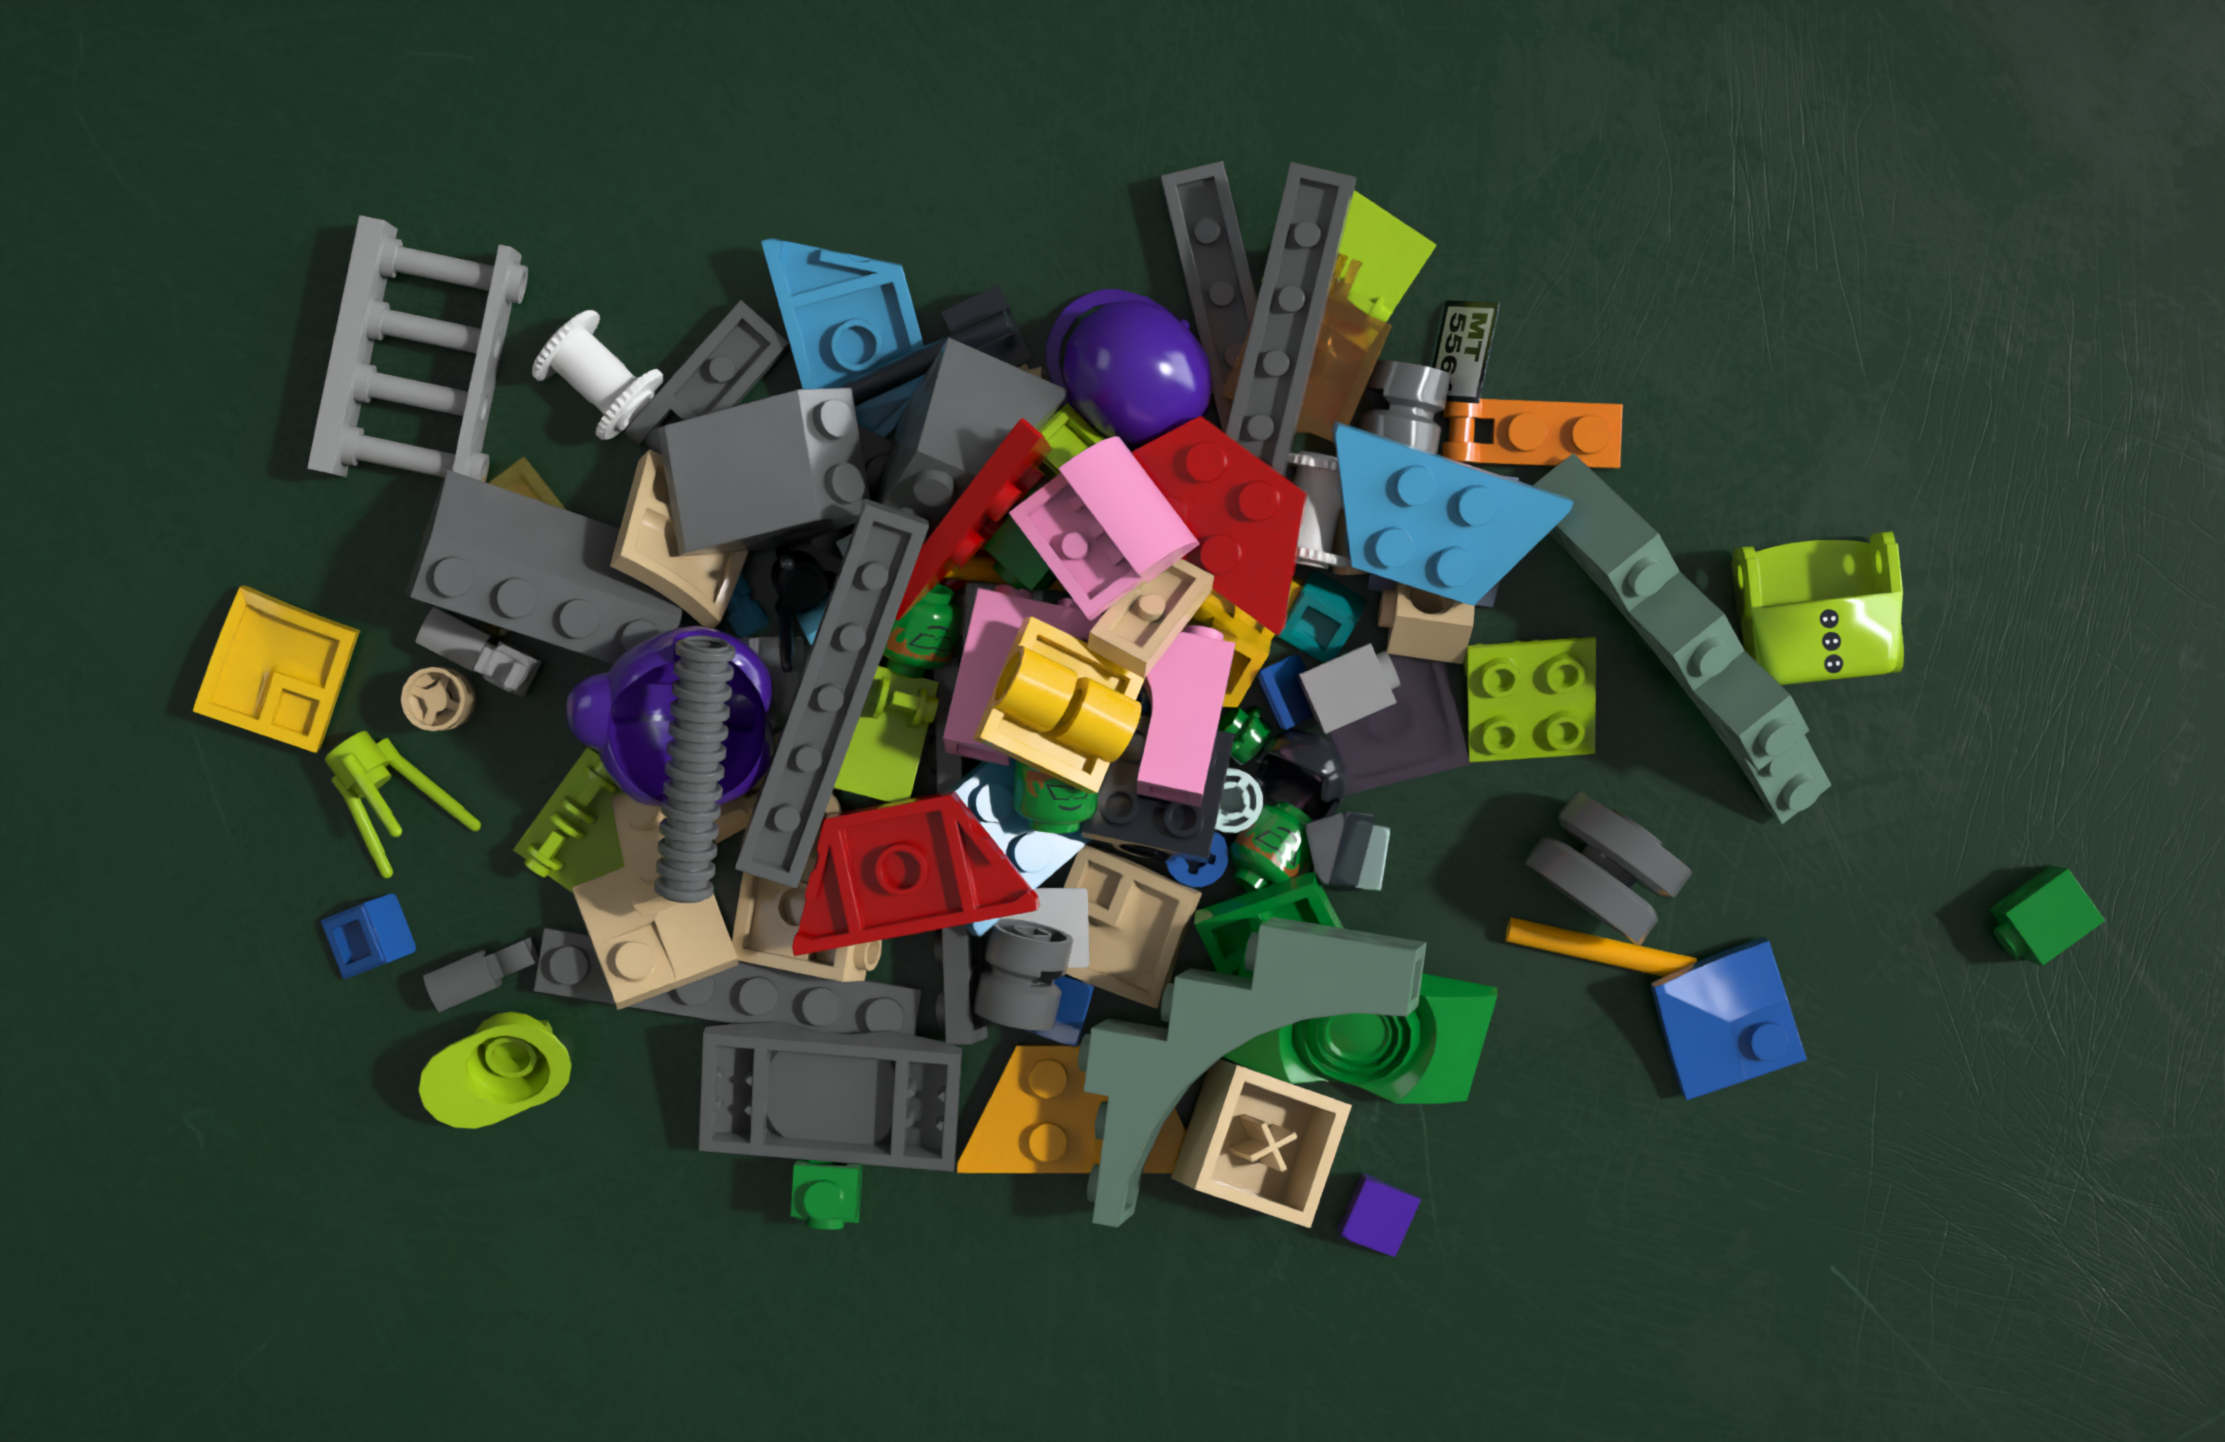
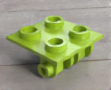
M1354 190L1322 323L1366 352L1437 245Z
M1570 637V639L1543 641L1535 639L1529 642L1513 641V643L1484 645L1476 643L1475 645L1467 646L1463 660L1464 676H1467L1469 762L1595 754V637Z
M878 666L837 777L835 789L888 803L910 799L928 725L933 722L938 707L939 698L936 697L939 682L925 678L903 676L888 668Z
M589 747L585 749L513 849V851L526 859L524 864L529 869L544 878L548 875L572 893V887L625 866L611 802L612 797L624 792L610 778L598 753Z

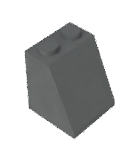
M948 337L901 413L876 502L927 519L929 528L923 541V546L1017 422L1024 418L1039 431L1059 408L1065 398L1067 389Z
M851 388L794 390L658 428L679 556L774 550L779 546L789 548L856 523L864 499L870 500Z

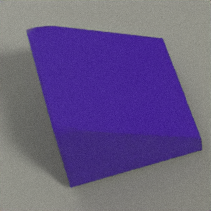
M1363 1172L1337 1228L1339 1236L1395 1257L1421 1198Z

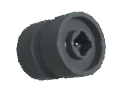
M1370 360L1363 396L1371 403V408L1359 415L1357 428L1437 454L1441 427L1433 421L1434 414L1445 409L1451 374L1417 364L1391 360Z
M1000 919L990 928L984 956L992 965V968L980 974L973 1005L974 1012L982 1018L1013 1028L1039 1031L1052 1029L1055 1026L1062 995L1060 988L1054 982L1055 979L1063 977L1067 972L1074 941L1073 938L1064 931L1040 923L1019 919Z

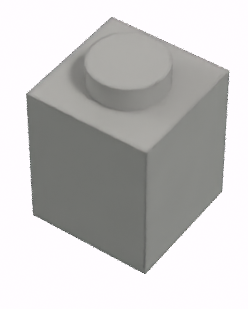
M1371 643L1296 675L1322 734H1327L1397 703L1392 689L1401 686L1388 653L1383 651L1375 654Z

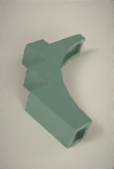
M1574 453L1533 485L1534 487L1568 497L1574 502L1571 511L1548 534L1607 595L1664 663L1726 745L1751 782L1766 809L1781 824H1784L1799 811L1810 807L1819 795L1831 786L1828 777L1805 737V734L1810 730L1794 700L1774 678L1744 651L1725 614L1679 571L1659 533Z
M1273 917L1260 925L1259 933L1252 932L1248 940L1245 969L1254 972L1253 978L1189 968L1175 977L1174 984L1168 983L1165 988L1161 1005V1020L1169 1022V1028L1110 1018L1091 1028V1034L1086 1033L1080 1045L1078 1069L1080 1072L1086 1073L1084 1092L1108 1096V1101L1101 1102L1095 1122L1096 1139L1103 1140L1100 1164L1095 1163L1093 1165L1087 1186V1200L1095 1203L1092 1223L1119 1227L1134 1214L1144 1166L1164 1122L1193 1082L1223 1055L1257 1035L1304 1019L1350 1013L1407 1017L1418 1007L1427 942Z

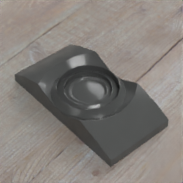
M787 1022L738 1023L705 1027L702 1051L699 1151L954 1172L962 1048L937 1040L891 1030L849 1035L818 1032Z

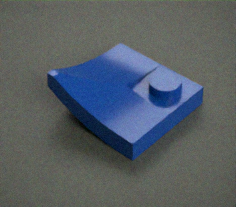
M1764 937L1700 960L1651 983L1670 1060L1681 1095L1686 1100L1807 1060L1770 942Z

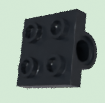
M1140 714L1136 730L1126 749L1117 760L1110 762L1098 791L1097 810L1090 819L1083 821L1081 837L1113 843L1116 849L1143 858L1167 861L1180 857L1208 863L1235 734L1217 730L1201 807L1136 794L1138 774L1151 721V716Z

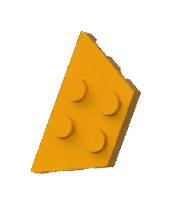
M1017 1043L958 1160L957 1173H1090L1095 1163L1100 1164L1103 1140L1096 1139L1095 1122L1099 1106L1102 1101H1108V1096L1084 1092L1086 1073L1080 1072L1078 1069V1055L1081 1043H1078L1077 1048L1063 1043ZM1174 1108L1164 1122L1144 1166L1143 1173H1173L1187 1132L1176 1108Z

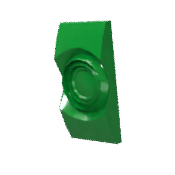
M1245 940L1236 976L1253 978L1254 972L1245 969V955L1248 940ZM1422 973L1418 1007L1407 1017L1350 1013L1304 1019L1257 1035L1223 1055V1057L1246 1068L1290 1084L1321 1081L1344 1083L1358 1086L1395 1104H1443L1467 1101L1498 996L1497 987Z

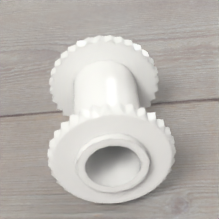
M587 310L573 317L551 336L535 359L532 374L538 381H543L555 373L560 374L587 401L594 404L604 416L598 423L596 435L602 440H607L628 428L656 396L663 383V374L659 370L653 369L639 378L632 375L625 365L592 335L597 328L600 315L594 310Z
M1299 451V454L1290 453L1288 465L1296 467L1293 483L1308 493L1303 524L1300 529L1296 563L1328 569L1329 565L1345 568L1349 565L1348 558L1331 554L1341 509L1337 457L1307 451Z

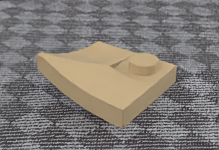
M649 449L638 461L610 566L666 596L689 613L703 627L714 629L721 622L748 551L679 556L663 458L661 454Z
M1089 842L1078 851L1064 888H1085L1088 891L1090 963L1086 968H1067L1066 974L1156 1009L1161 1008L1165 988L1171 981L1182 944L1202 892Z
M625 866L572 887L574 898L617 1010L739 965L737 954L714 893L710 898L701 902L681 903L642 917L633 907Z

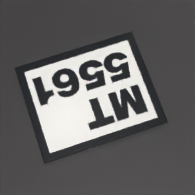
M1446 300L1432 368L1451 374L1446 401L1479 404L1500 302Z

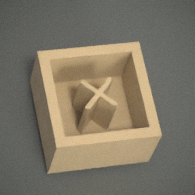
M1219 1059L1207 1071L1171 1179L1195 1190L1310 1228L1352 1105Z

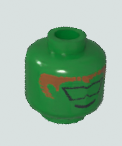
M938 583L899 621L895 619L882 654L888 658L886 667L889 670L907 677L923 678L926 669L944 668L950 663L964 619L962 608L952 600L954 592L951 589Z
M1015 759L1013 806L1020 816L1028 819L1029 828L1044 833H1072L1079 830L1080 822L1086 821L1094 815L1098 805V793H1085Z
M1277 801L1274 806L1263 805L1258 819L1249 828L1235 833L1228 843V859L1237 870L1233 880L1242 889L1250 893L1309 873L1314 863L1305 828H1307L1306 824L1314 821L1298 808L1283 801Z

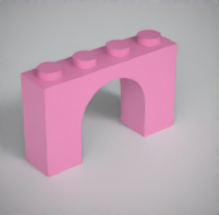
M996 585L994 591L978 588L943 735L945 752L1009 766L1011 757L973 740V737L1023 619L1032 616L1088 643L1089 632L1103 615L1100 614L1090 621L1074 599H1059L1057 605L1032 600L1033 594L1022 588L1017 590L1011 585ZM1187 626L1185 632L1181 631L1145 677L1142 686L1148 696L1152 716L1138 774L1136 794L1201 807L1235 643L1223 640L1224 635L1221 632L1203 626Z

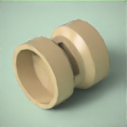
M429 667L420 669L409 677L402 689L401 704L404 714L415 726L423 730L445 731L458 728L469 720L475 710L477 697L474 685L465 674L452 668Z

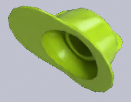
M513 1011L497 1013L484 1020L473 1035L448 1045L431 1057L421 1072L419 1093L425 1109L436 1120L455 1128L476 1129L495 1124L558 1096L569 1082L572 1064L567 1049L553 1035V1029L547 1020L539 1021L528 1014Z

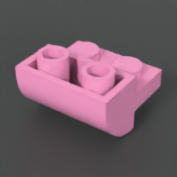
M1120 437L1105 439L1058 468L1061 471L1058 476L1009 512L1090 621L1143 581L1148 584L1200 544Z

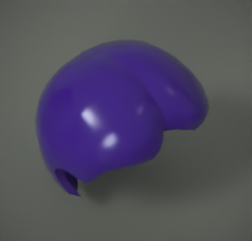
M700 626L664 631L627 650L616 660L609 672L589 676L576 684L571 690L566 704V720L570 731L581 743L599 752L602 764L610 778L625 794L636 802L661 807V803L669 798L663 794V783L670 779L665 774V762L672 759L666 752L667 742L674 739V737L668 734V724L676 719L670 714V703L677 699L672 694V683L679 679L674 674L673 667L674 662L681 659L675 653V644L689 636L717 637L729 642L736 650L735 658L728 661V664L734 669L733 678L726 681V684L732 689V695L729 700L724 702L730 708V717L722 722L728 727V738L720 742L726 747V758L719 761L724 766V778L717 781L722 786L723 792L722 798L715 802L718 805H723L739 798L751 790L765 775L775 749L773 728L768 718L773 706L774 687L765 663L754 650L737 638L719 630Z

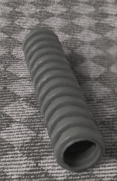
M689 636L675 644V653L681 659L674 662L673 672L679 679L672 683V694L677 699L670 703V714L676 719L668 724V734L674 737V739L667 742L666 752L672 759L665 762V774L670 779L663 783V794L669 798L661 803V813L667 818L660 821L659 826L660 833L665 837L658 841V853L663 857L656 861V872L661 876L655 880L654 891L664 899L678 903L701 902L710 898L713 895L714 889L713 883L709 879L715 876V864L710 860L717 856V845L712 840L718 837L719 826L713 821L717 820L721 814L720 805L715 801L722 798L723 789L717 781L724 778V766L719 761L726 758V747L720 742L728 738V727L722 722L730 717V708L724 702L729 700L732 695V689L726 684V681L733 678L734 669L728 664V661L735 658L736 652L733 645L717 637Z

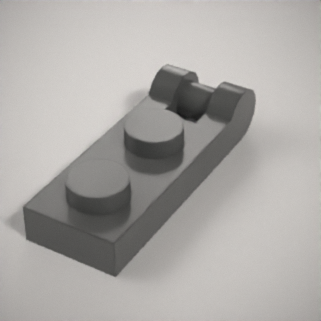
M740 300L626 429L624 436L638 448L645 445L650 450L662 455L658 428L662 427V423L672 411L681 419L687 420L737 406L790 347V343Z

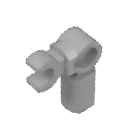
M439 607L431 609L415 641L472 672L482 673V677L486 681L522 697H525L542 664V660L505 641L500 640L496 646L493 644L494 635Z

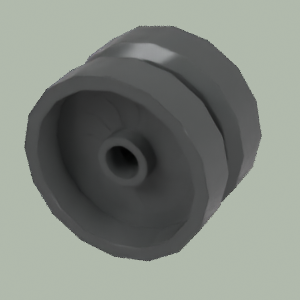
M1576 790L1557 817L1561 827L1585 846L1582 852H1577L1557 838L1542 837L1524 864L1590 914L1640 946L1659 919L1655 909L1631 890L1633 885L1637 883L1657 897L1674 899L1693 872L1678 858L1661 846L1663 843L1642 826L1616 809L1611 811L1593 798Z

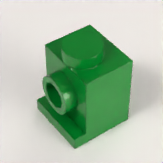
M797 1159L793 1166L791 1217L806 1220L805 1226L815 1229L844 1228V1222L859 1223L863 1164Z

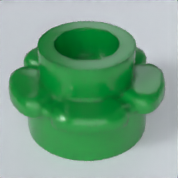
M1255 705L1249 707L1247 711H1243L1240 707H1233L1221 718L1218 724V731L1235 734L1230 758L1238 765H1242L1252 759L1264 746L1271 734V725L1260 717L1262 710Z

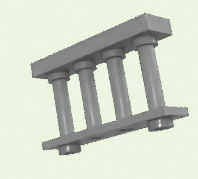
M359 215L307 469L347 477L349 465L356 466L360 460L444 478L446 470H450L486 482L489 455L481 452L512 302L520 304L526 290L528 268L527 266L520 265L522 255L512 247L499 244L495 265L492 266L403 247L402 240L396 239L397 228L385 220ZM400 272L489 291L482 329L390 310L389 303L383 302L387 278H395L397 273ZM385 335L475 353L476 358L469 391L378 373L377 367L370 364L375 339L382 340ZM372 398L463 416L456 454L364 435L363 428L357 427L362 402L369 403Z

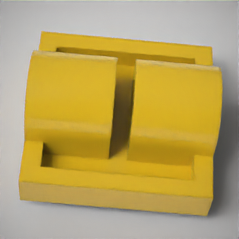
M1032 616L1027 617L1021 623L973 740L1085 793H1098L1110 762H1114L1120 757L1136 730L1141 714V704L1136 699L1144 679L1088 649V643Z

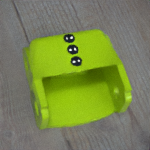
M1892 531L1871 534L1870 543L1847 540H1816L1784 544L1756 552L1753 546L1733 549L1731 565L1735 605L1743 634L1744 651L1780 685L1898 673L1902 670L1904 663L1901 625L1903 588L1898 543H1895Z

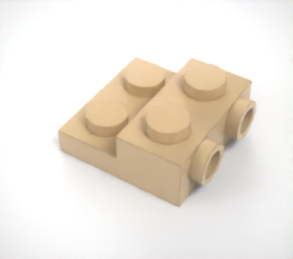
M818 851L809 854L797 889L743 872L732 944L738 961L841 982L865 981L866 970L872 971L878 964L882 950V940L804 955H793L792 944L794 936L799 929L806 901L804 896L810 873L814 869Z

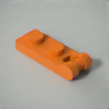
M1480 398L1478 404L1446 401L1443 417L1449 418V442L1442 443V456L1464 464L1556 467L1574 453L1590 469L1617 470L1620 468L1623 404ZM1475 420H1492L1491 444L1474 443Z

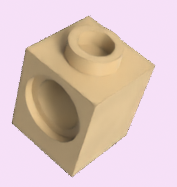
M1397 581L1394 590L1383 588L1377 625L1388 628L1387 653L1462 664L1473 629L1475 605H1468Z

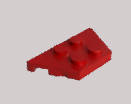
M1202 416L1132 451L1133 456L1200 543L1181 559L1213 575L1212 588L1275 635H1280L1286 626V612L1292 577L1295 572L1298 554L1297 547L1308 493Z
M1024 418L1017 422L921 547L895 618L897 621L904 617L955 566L961 569L975 555L979 548L985 551L983 547L1006 521V518L1003 516L1015 502L1020 504L1030 490L1037 488L1043 481L1045 474L1038 467L1052 451V448L1045 437Z
M955 790L829 814L823 821L817 845L818 853L814 869L809 876L804 896L806 901L798 932L794 936L792 950L793 955L798 956L1037 911L1040 907L1039 896Z

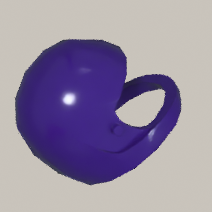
M1102 289L1082 296L1072 302L1056 319L1046 344V363L1051 383L1067 389L1065 398L1061 403L1063 407L1068 403L1105 439L1120 437L1130 451L1146 445L1199 416H1206L1210 409L1213 390L1209 358L1198 340L1189 331L1191 326L1183 318L1179 320L1176 315L1148 297L1119 289ZM1104 305L1084 317L1069 339L1063 366V380L1059 358L1064 335L1077 317L1095 306Z

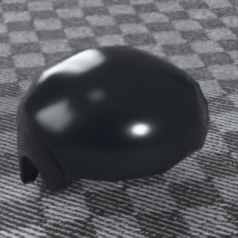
M1293 728L1270 737L1256 757V761L1259 764L1263 760L1261 768L1256 775V782L1259 784L1260 789L1274 803L1283 801L1291 804L1308 815L1313 821L1335 815L1349 790V770L1343 757L1332 743L1319 734Z

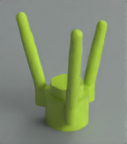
M362 731L342 742L325 758V762L335 774L331 781L344 797L367 849L383 878H390L393 875V870L360 798H366L392 837H399L402 834V828L377 790L392 777L386 768L388 765L392 766L468 829L478 831L481 828V823L478 819L403 758L388 738L376 744L367 731Z

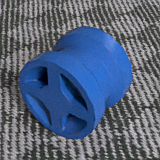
M1215 829L1208 863L1176 857L1174 860H1165L1169 872L1178 882L1189 887H1204L1214 883L1223 875L1228 864L1229 850L1225 839Z

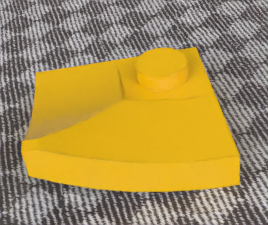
M244 585L240 586L213 651L193 712L317 753L321 750L360 630L303 610Z

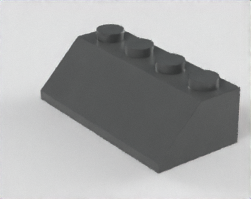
M446 470L405 590L411 598L612 664L632 647L664 631L678 628L683 610L655 589L610 566L620 528L450 470Z

